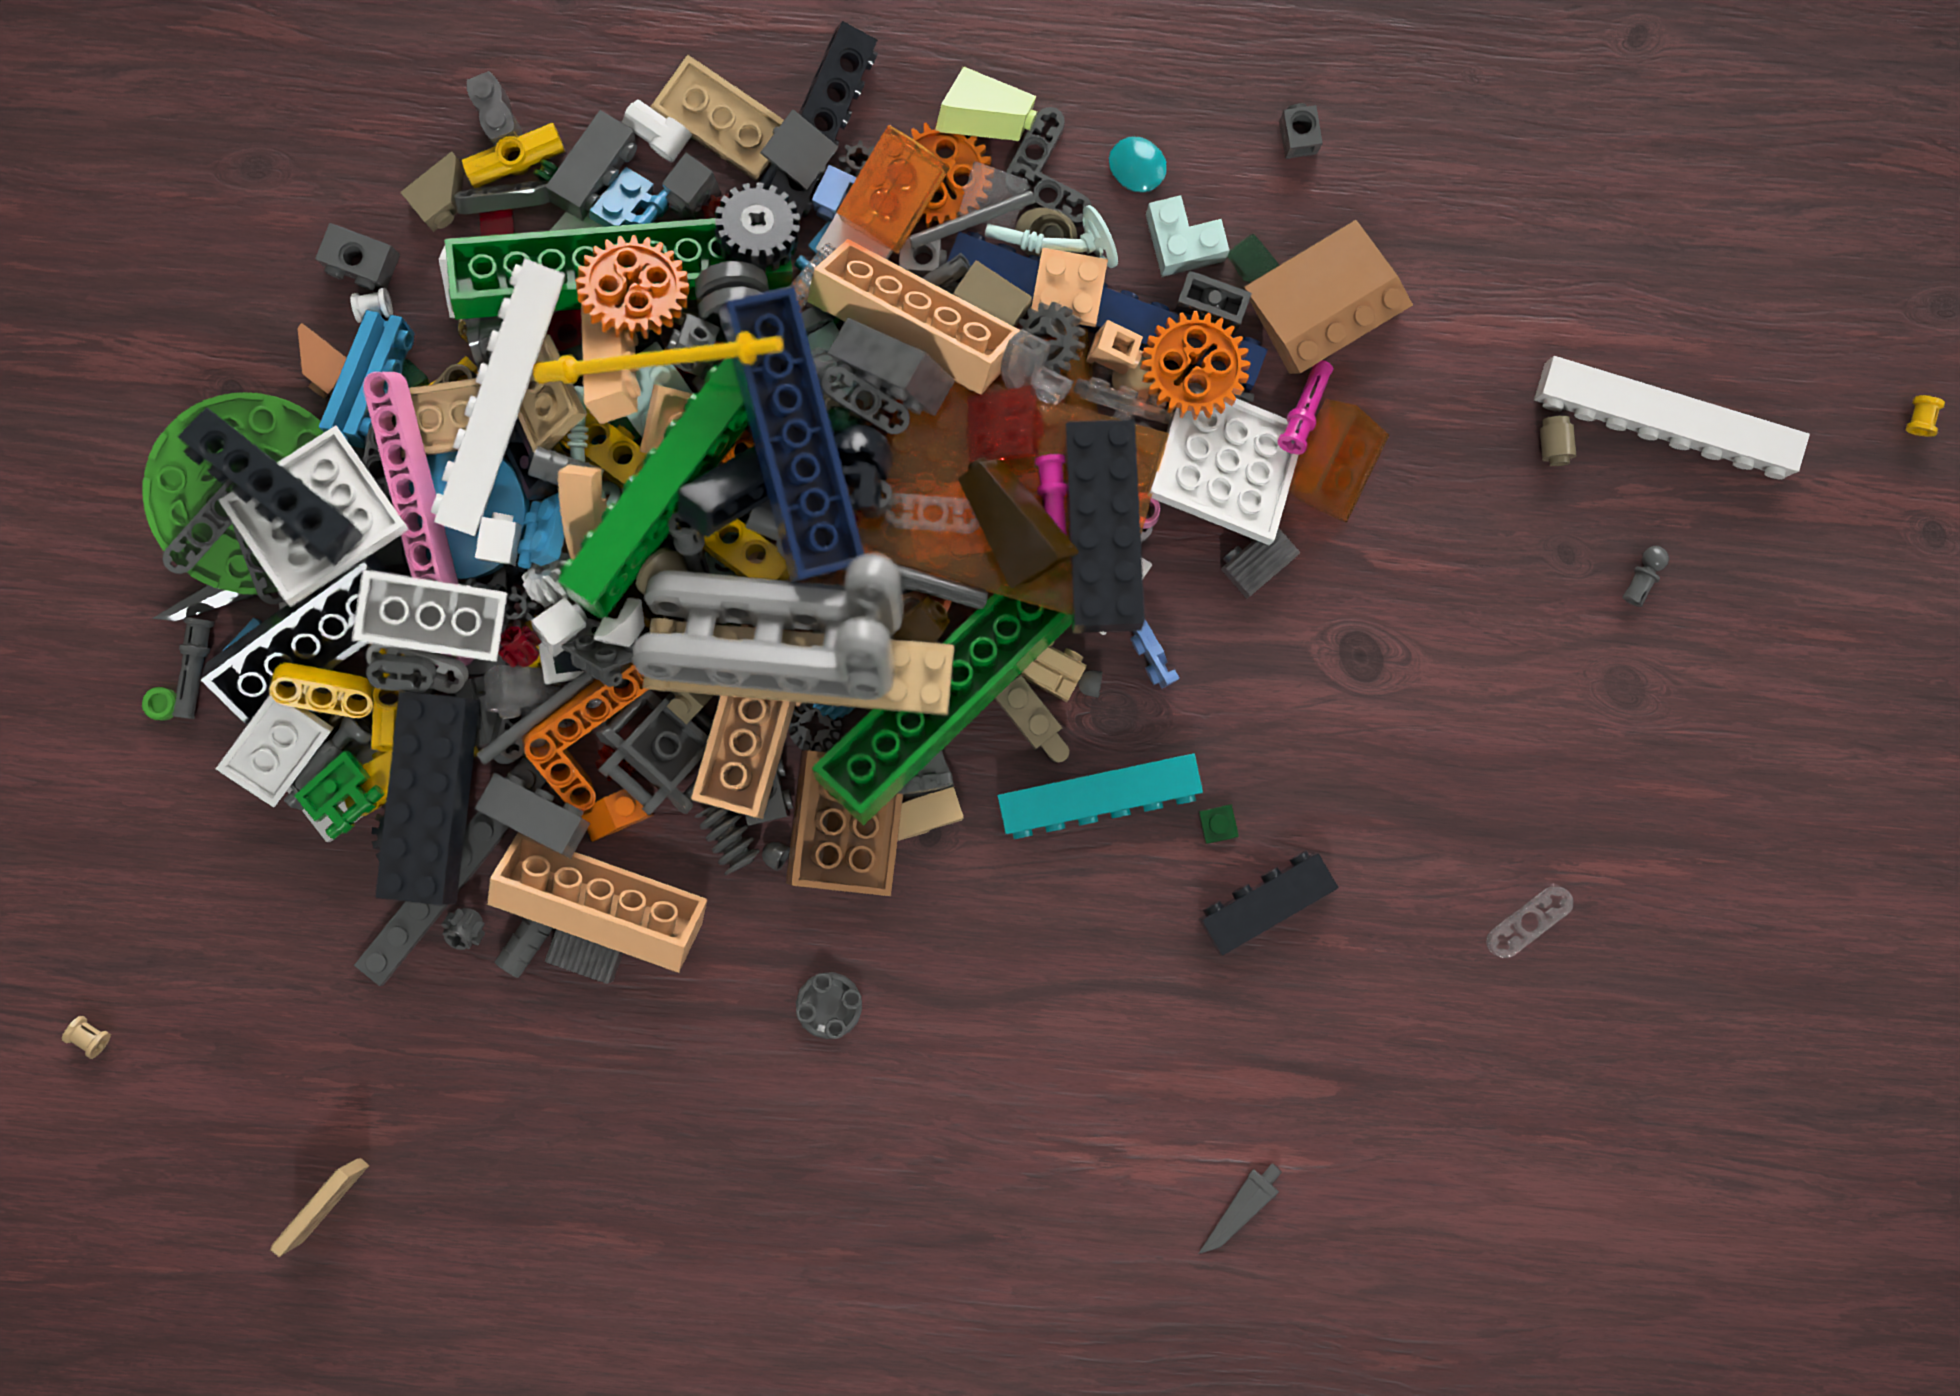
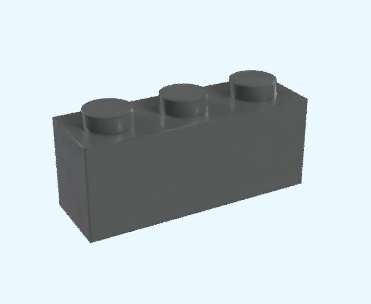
M600 110L545 188L550 202L584 221L590 209L598 201L605 189L619 176V169L624 162H629L634 157L637 150L634 130Z
M494 773L475 809L571 859L590 825L588 821L581 818L584 812L568 803H565L563 808L552 803L555 796L539 788H536L534 793L523 788L526 781L510 773L505 778Z

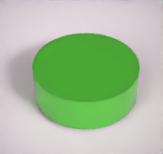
M163 687L150 689L142 700L144 713L154 720L165 721L173 718L176 693L169 688Z

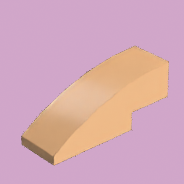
M568 465L558 471L563 531L570 557L573 560L581 550L580 545L583 538L588 532H595L601 524L602 514L607 508V499L602 498V469Z

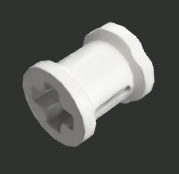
M380 288L377 293L361 296L358 293H353L351 295V307L358 323L362 322L366 310L378 312L386 318L393 315L392 302L386 288Z

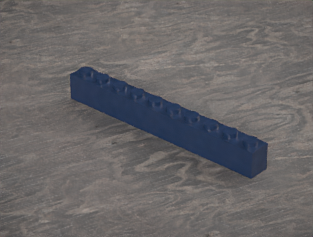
M969 231L967 234L959 232L947 262L959 253H962L967 258L971 266L977 260L1032 297L1031 308L1040 257L1035 255L1022 256L1016 253V249L1007 244L999 243L998 246L986 242L985 237L975 232ZM964 276L956 281L961 282ZM1104 282L1096 327L1078 324L1076 327L1096 334L1104 323L1109 320L1143 336L1139 350L1143 351L1144 348L1150 347L1147 344L1149 335L1157 337L1155 334L1156 327L1160 325L1166 329L1165 323L1169 317L1175 323H1178L1179 315L1169 312L1170 309L1164 304L1158 302L1148 304L1138 300L1139 297L1130 291L1121 290L1119 293L1108 288V284ZM1184 313L1187 320H1191L1192 315ZM1244 337L1238 348H1248L1247 356L1241 360H1247L1251 365L1248 370L1242 371L1249 375L1247 382L1240 384L1244 387V391L1250 393L1268 349L1261 347L1262 343L1258 340ZM1197 338L1187 339L1188 344L1194 348L1203 346ZM1212 345L1196 364L1189 365L1188 370L1191 371L1196 366L1201 367L1204 358L1217 349L1216 346ZM1167 360V362L1179 366L1175 361ZM1221 361L1211 362L1213 368L1218 371L1227 369L1226 365Z

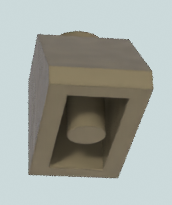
M450 152L400 192L433 232L438 228L442 229L448 226L458 213L454 195L462 191L463 164L453 152Z

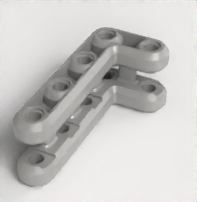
M861 555L848 564L845 586L672 570L661 571L648 580L645 601L652 612L668 617L684 618L687 620L685 634L646 633L635 641L632 662L638 672L645 677L664 681L865 700L879 699L892 689L895 667L890 635L901 627L904 606L900 572L890 559L882 555ZM726 622L751 624L753 627H756L754 640L716 639L712 636L714 624H726ZM783 629L821 631V633H825L823 647L785 645V643H781Z

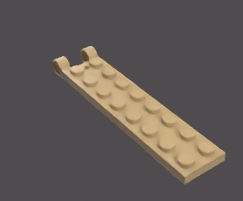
M653 618L651 619L650 633L685 634L687 622ZM714 625L712 636L716 639L754 640L756 628ZM783 631L781 643L791 646L823 647L825 634ZM891 640L895 667L893 686L883 697L874 700L664 681L645 676L643 687L658 691L948 715L955 647L949 644Z

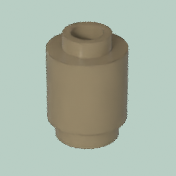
M1553 416L1543 419V427L1540 428L1542 460L1549 461L1550 466L1570 464V459L1576 457L1574 425L1570 423V417Z

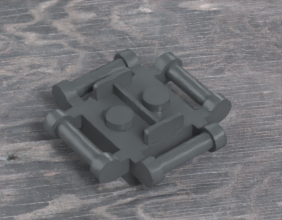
M650 689L626 705L607 726L602 725L596 732L597 737L604 744L615 750L614 754L598 771L605 777L609 775L643 805L642 810L648 815L666 797L672 801V804L680 812L687 814L694 806V800H691L697 778L683 793L676 786L703 758L713 720L702 710L692 718L708 733L706 735L692 721H689L686 725L667 707L675 697L672 692L661 700ZM644 705L651 708L653 711L626 741L617 735ZM623 758L658 789L653 796L617 765Z

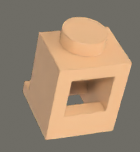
M1107 320L1095 334L1086 361L1091 364L1095 361L1124 375L1130 368L1135 369L1141 360L1143 351L1139 350L1143 336Z

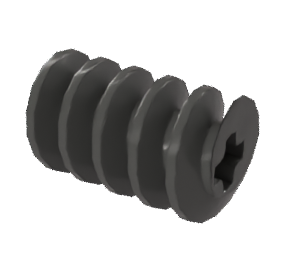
M712 806L694 817H706L699 827L702 830L712 829L706 836V840L708 842L718 841L712 848V852L714 854L724 852L718 864H730V867L724 873L727 876L752 863L760 850L759 848L748 849V846L754 840L753 836L742 838L741 835L748 826H736L735 823L742 816L741 813L730 814V810Z

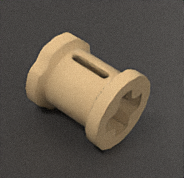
M78 1016L64 1031L62 1041L65 1043L72 1042L86 1051L85 1056L93 1059L106 1047L111 1034L107 1031L100 1032L87 1023V1018Z

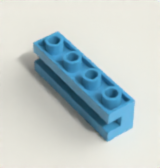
M366 310L320 422L319 428L324 433L337 426L351 446L365 449L367 434L372 427V422L364 395L363 383L368 374L372 372H397L402 374V365L407 352L413 346L415 335L402 317L390 315L388 321H385L378 312ZM386 380L383 385L385 394H387L388 392V384Z

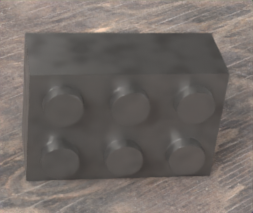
M847 318L828 351V354L838 362L836 367L848 370L895 401L896 399L904 401L902 403L904 407L919 415L923 410L935 416L955 382L926 352L850 318Z

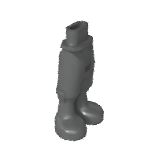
M368 715L362 718L344 717L340 728L333 738L322 743L315 755L291 784L292 791L284 799L285 803L292 808L303 810L302 805L294 797L296 793L344 751H350L356 759L357 752L364 746L371 744L373 718Z

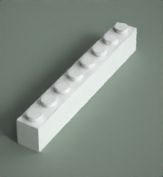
M524 259L522 266H515L509 283L515 286L511 299L504 298L498 317L504 319L500 332L493 330L487 346V350L492 351L489 364H481L476 378V383L481 384L477 397L470 396L464 415L470 417L466 430L459 429L453 448L459 449L455 462L448 461L442 480L448 483L443 495L437 493L431 509V513L436 514L435 523L473 536L477 535L481 518L484 515L533 373V366L537 362L565 281V274Z
M1553 356L1545 363L1534 398L1535 401L1543 403L1542 406L1552 411H1562V409L1575 413L1574 416L1585 421L1597 419L1606 422V426L1614 430H1633L1638 432L1637 435L1643 439L1657 440L1659 438L1669 441V445L1676 449H1695L1701 451V455L1708 459L1720 460L1724 458L1731 460L1735 467L1748 470L1757 468L1765 471L1764 475L1774 479H1785V477L1799 472L1810 435L1809 433L1557 356Z

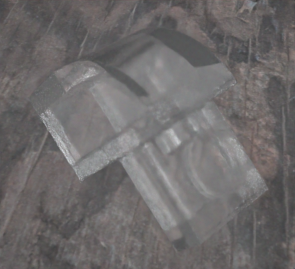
M1022 329L1007 342L1001 362L1003 381L1012 395L1022 402L1033 393L1041 401L1057 405L1070 393L1073 381L1044 367L1051 343Z

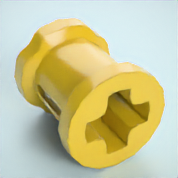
M1926 395L1915 396L1912 402L1915 406L1912 420L1910 423H1907L1905 430L1918 436H1936L1938 428L1935 425L1938 413L1944 407L1945 401Z

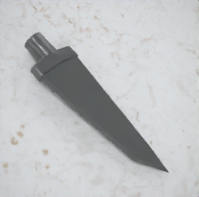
M206 585L152 619L179 621L184 619V617L195 616L244 599L247 600L253 597L254 594H239Z
M1271 1163L1262 1175L1255 1169L1249 1173L1243 1186L1198 1254L1221 1248L1269 1201L1277 1196L1279 1191L1272 1184L1282 1171L1276 1165Z

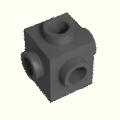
M687 314L680 330L674 328L667 348L675 350L714 345L719 327ZM715 359L671 365L700 377L706 365L712 366Z

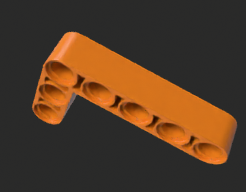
M633 662L621 665L622 679L630 680L626 687L620 689L614 686L608 687L600 679L594 678L593 683L522 736L524 751L530 762L565 803L582 811H586L594 805L596 793L589 775L566 748L649 690L643 687L644 675L638 672ZM592 699L602 700V703L596 708L586 706ZM570 718L574 720V723L569 727L563 728L558 726L564 719ZM542 738L547 740L541 747L530 745L535 739ZM557 763H564L567 765L565 769L556 772L551 770V768ZM576 788H586V791L581 795L571 794Z

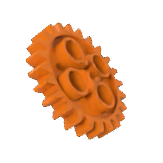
M924 123L923 133L920 134L915 128H912L913 139L910 140L902 136L901 143L910 151L930 162L923 154L925 151H928L935 165L941 169L940 174L946 173V183L949 189L957 196L956 199L950 197L946 186L939 176L929 193L939 192L943 195V199L940 202L932 203L925 198L913 218L916 224L922 217L926 218V227L930 228L934 220L938 221V225L945 223L946 220L950 221L968 214L969 210L972 212L979 210L977 201L987 203V195L982 191L992 190V183L987 181V179L993 178V170L986 168L991 165V157H982L986 152L985 144L975 147L978 136H971L967 139L966 135L942 133L937 130H931L929 125ZM943 148H949L954 152L949 158H941L937 153ZM960 175H966L971 179V182L968 185L960 186L954 180Z
M636 235L632 236L630 243H625L624 239L618 236V245L614 246L610 241L605 240L604 251L595 246L593 247V257L584 256V266H579V278H576L578 302L582 303L584 314L591 313L592 324L602 321L603 332L614 327L616 337H619L624 330L628 331L629 338L633 339L635 332L640 331L646 339L648 338V329H653L659 335L661 334L662 323L671 328L673 326V317H682V308L687 307V296L689 295L688 274L682 271L683 262L681 260L674 261L673 250L663 254V243L660 242L653 248L650 246V238L648 237L642 244H639ZM629 265V266H632V267H630V268H624V267H622V266ZM658 281L661 284H653L651 282ZM605 290H613L614 292L607 293V292H604V291H605ZM635 306H642V307H644V308H642V309H635V308H633V307H635Z
M1194 311L1191 320H1187L1182 312L1179 314L1178 323H1175L1169 317L1165 323L1166 329L1158 325L1155 329L1157 337L1149 335L1147 344L1150 347L1144 348L1142 356L1147 360L1142 361L1140 369L1149 372L1143 375L1142 382L1153 383L1147 393L1148 395L1159 394L1156 402L1157 405L1165 401L1168 402L1167 413H1171L1177 407L1180 409L1179 415L1182 419L1187 411L1192 412L1194 420H1197L1200 411H1203L1209 419L1213 414V408L1222 414L1226 408L1224 402L1233 406L1236 401L1234 394H1242L1244 387L1240 383H1246L1249 375L1242 371L1248 370L1251 363L1241 359L1247 356L1249 350L1248 348H1238L1243 340L1242 336L1231 337L1234 326H1230L1225 330L1221 328L1223 318H1220L1214 324L1211 322V313H1207L1204 320H1199L1197 311ZM1197 338L1203 346L1194 348L1188 344L1187 339ZM1212 345L1216 346L1217 349L1204 358L1201 367L1196 366L1180 385H1174L1175 381L1186 374L1190 364H1196ZM1167 360L1175 361L1180 368L1174 371L1169 370L1163 362ZM1221 361L1226 365L1227 369L1218 371L1213 368L1211 362ZM1198 383L1202 386L1204 392L1199 394L1193 393L1189 390L1188 384Z

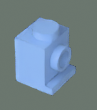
M828 165L812 198L814 210L817 211L816 214L820 218L832 222L858 178Z

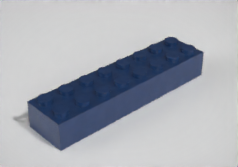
M789 287L725 301L719 311L728 343L737 342L741 332H750L755 340L780 337L783 341V350L781 352L756 354L753 364H744L739 356L732 357L790 580L794 582L846 569L848 564L859 556L864 555L795 288Z

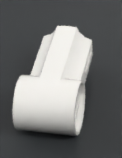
M638 99L629 105L622 120L623 124L633 129L634 133L646 140L654 151L670 162L676 159L692 136L690 131L681 123L671 117L664 118Z

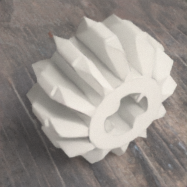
M561 551L559 560L543 566L533 563L531 568L522 576L526 593L532 600L534 599L544 607L556 604L564 597L568 599L567 593L558 582L562 566L567 560L571 559L567 553Z

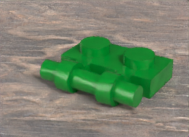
M344 751L296 793L294 797L315 822L322 821L328 816L333 823L325 829V832L331 839H336L342 832H349L355 826L354 822L365 812L370 813L375 809L377 801L385 793L378 785L372 787L368 792L364 791L361 785L370 776L350 751ZM351 796L356 803L343 812L339 805Z

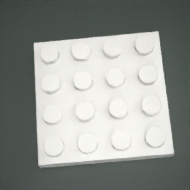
M1198 383L1188 384L1191 392L1196 394L1204 392L1202 386ZM1237 398L1233 406L1224 402L1226 408L1222 414L1213 408V414L1209 419L1203 411H1200L1197 420L1193 419L1191 411H1187L1182 419L1179 415L1180 409L1175 407L1147 496L1267 545L1273 543L1299 455L1288 453L1278 445V438L1285 432L1287 427V419Z
M337 426L332 427L278 462L288 472L351 520L363 534V537L335 566L325 558L320 562L313 558L303 548L306 545L304 541L300 538L296 542L292 541L279 529L282 525L279 521L274 519L270 523L255 510L257 504L254 501L250 500L246 504L233 492L219 500L284 600L290 606H293L409 530ZM296 505L291 506L288 511L292 510ZM321 524L316 525L312 531L316 530Z

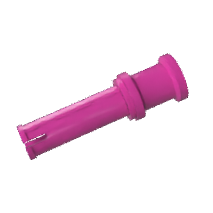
M1325 360L1312 366L1296 408L1287 415L1288 424L1285 432L1278 438V445L1288 453L1303 454L1307 449L1306 440L1309 432L1313 431L1316 426L1315 413L1329 376L1333 371V366ZM1314 385H1316L1317 387L1314 392L1313 398L1310 399L1309 397L1312 392V389Z
M1053 454L1036 457L1035 465L1039 466L1040 486L1037 487V493L1040 497H1043L1044 510L1067 536L1063 496L1067 494L1068 488L1067 484L1064 483L1062 464L1066 462L1065 456Z

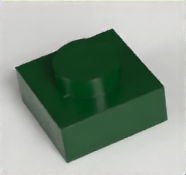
M1232 804L1198 811L1205 844L1239 837Z

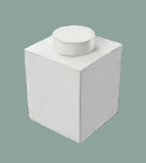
M493 513L492 518L482 517L475 558L516 566L517 548L522 525L513 522L514 516Z
M565 597L531 620L533 631L553 657L564 651L561 645L575 641L577 637L587 634L586 621L588 618L578 604L572 606Z

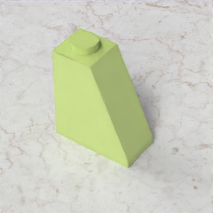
M963 67L941 104L935 130L942 133L1019 141L1025 129L1031 130L1037 116V111L1033 110L1036 96Z

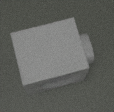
M901 236L899 266L922 278L934 269L947 263V250H941V239L913 249L909 242V237ZM920 253H928L932 256V260L928 264L921 265L915 261V257Z

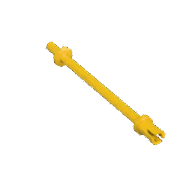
M741 332L737 342L584 361H577L573 356L567 355L555 361L536 362L533 366V376L539 384L555 381L574 383L579 375L738 356L744 364H753L756 354L781 352L783 350V341L780 337L755 340L750 332Z

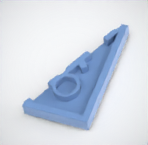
M1145 620L1141 631H1132L1134 636L1130 637V640L1138 655L1144 653L1149 663V666L1145 667L1153 685L1159 683L1161 689L1180 678L1175 669L1168 672L1165 666L1167 663L1165 653Z

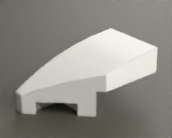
M628 598L617 619L603 618L594 635V639L603 641L606 644L630 647L645 627L642 601Z

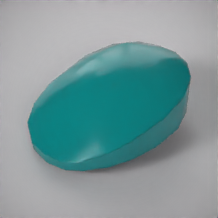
M1128 137L1120 140L1110 152L1109 165L1112 174L1120 185L1129 191L1138 193L1150 192L1160 185L1165 178L1167 172L1166 159L1160 149L1149 140L1141 137Z

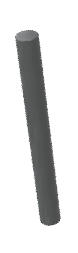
M1031 190L913 234L909 236V242L913 249L1033 204L1035 203L1034 195Z
M583 672L476 755L484 764L488 763L593 683L594 679Z

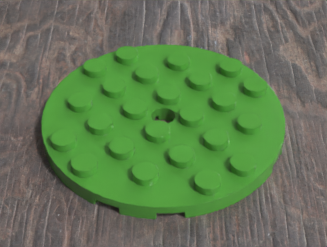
M247 392L216 396L204 400L181 413L160 434L149 454L143 478V503L147 521L163 551L166 550L180 532L223 486V484L207 472L210 466L205 462L200 466L197 465L183 452L187 447L177 437L206 407L277 463L323 434L324 432L319 428L321 421L309 411L288 400L261 393ZM232 485L228 486V488L226 489L227 492H232L230 490L232 488ZM219 498L215 503V510L218 515L228 517L229 515L219 502L221 498ZM197 523L192 529V536L196 541L204 543L212 538L213 531L208 524ZM232 523L187 573L200 582L214 588L239 594H257ZM184 536L180 542L187 545L180 552L172 550L170 555L177 565L182 564L186 567L189 563L186 560V555L192 549L198 555L202 549L192 545ZM244 540V544H245L246 548H248L249 546H248V544L246 543V541ZM251 552L253 564L262 567L254 553ZM256 572L257 579L265 576L267 581V587L263 589L264 594L278 592V589L266 572Z

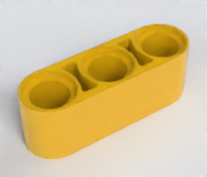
M294 663L280 664L273 672L270 695L279 704L351 718L365 717L373 708L374 686L365 677ZM290 681L294 683L295 686L285 687L281 685L279 682ZM319 687H324L330 690L331 692L327 694H321L317 692L315 689ZM353 694L363 695L365 699L355 700L352 699L350 696Z

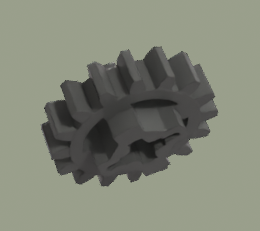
M1042 302L1039 303L1038 312L1029 308L1027 312L1030 318L1028 320L1020 318L1018 321L1023 326L1019 337L1020 342L1017 343L1015 349L1022 352L1017 358L1018 361L1027 364L1026 369L1034 373L1037 371L1038 375L1047 377L1049 373L1054 376H1060V367L1070 371L1071 365L1069 361L1071 359L1080 360L1079 355L1075 353L1077 348H1085V344L1079 341V337L1083 336L1086 332L1084 329L1076 327L1081 322V318L1072 315V309L1066 306L1062 307V305L1056 302H1051L1050 306ZM1057 338V340L1042 341V339Z

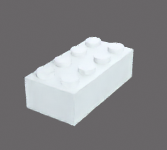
M363 570L353 640L496 661L507 593Z

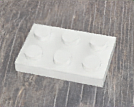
M270 695L219 763L216 770L272 807H275L334 727L309 710L279 704Z

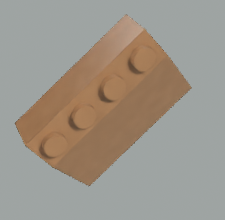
M1357 220L1352 221L1243 287V290L1252 293L1249 301L1289 374L1302 373L1413 306L1398 275Z
M809 750L802 751L786 884L891 896L903 794H896L863 826L815 779L812 767L826 753Z

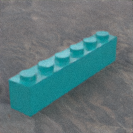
M1195 753L999 794L997 796L1005 834L1012 833L1013 839L1033 836L1032 829L1045 826L1047 833L1066 829L1065 822L1078 819L1080 826L1098 822L1097 815L1109 812L1111 819L1131 815L1130 808L1143 806L1144 812L1164 808L1162 801L1176 799L1177 805L1196 801L1195 794L1203 793Z

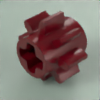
M527 625L522 629L518 626H512L501 634L499 643L502 647L498 649V654L511 668H514L517 664L520 667H527L533 664L539 657V649L536 646L540 645L542 641Z

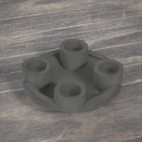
M835 972L819 973L808 979L800 988L796 999V1016L802 1027L813 1036L823 1039H838L849 1033L858 1023L862 1012V998L856 985L846 976Z

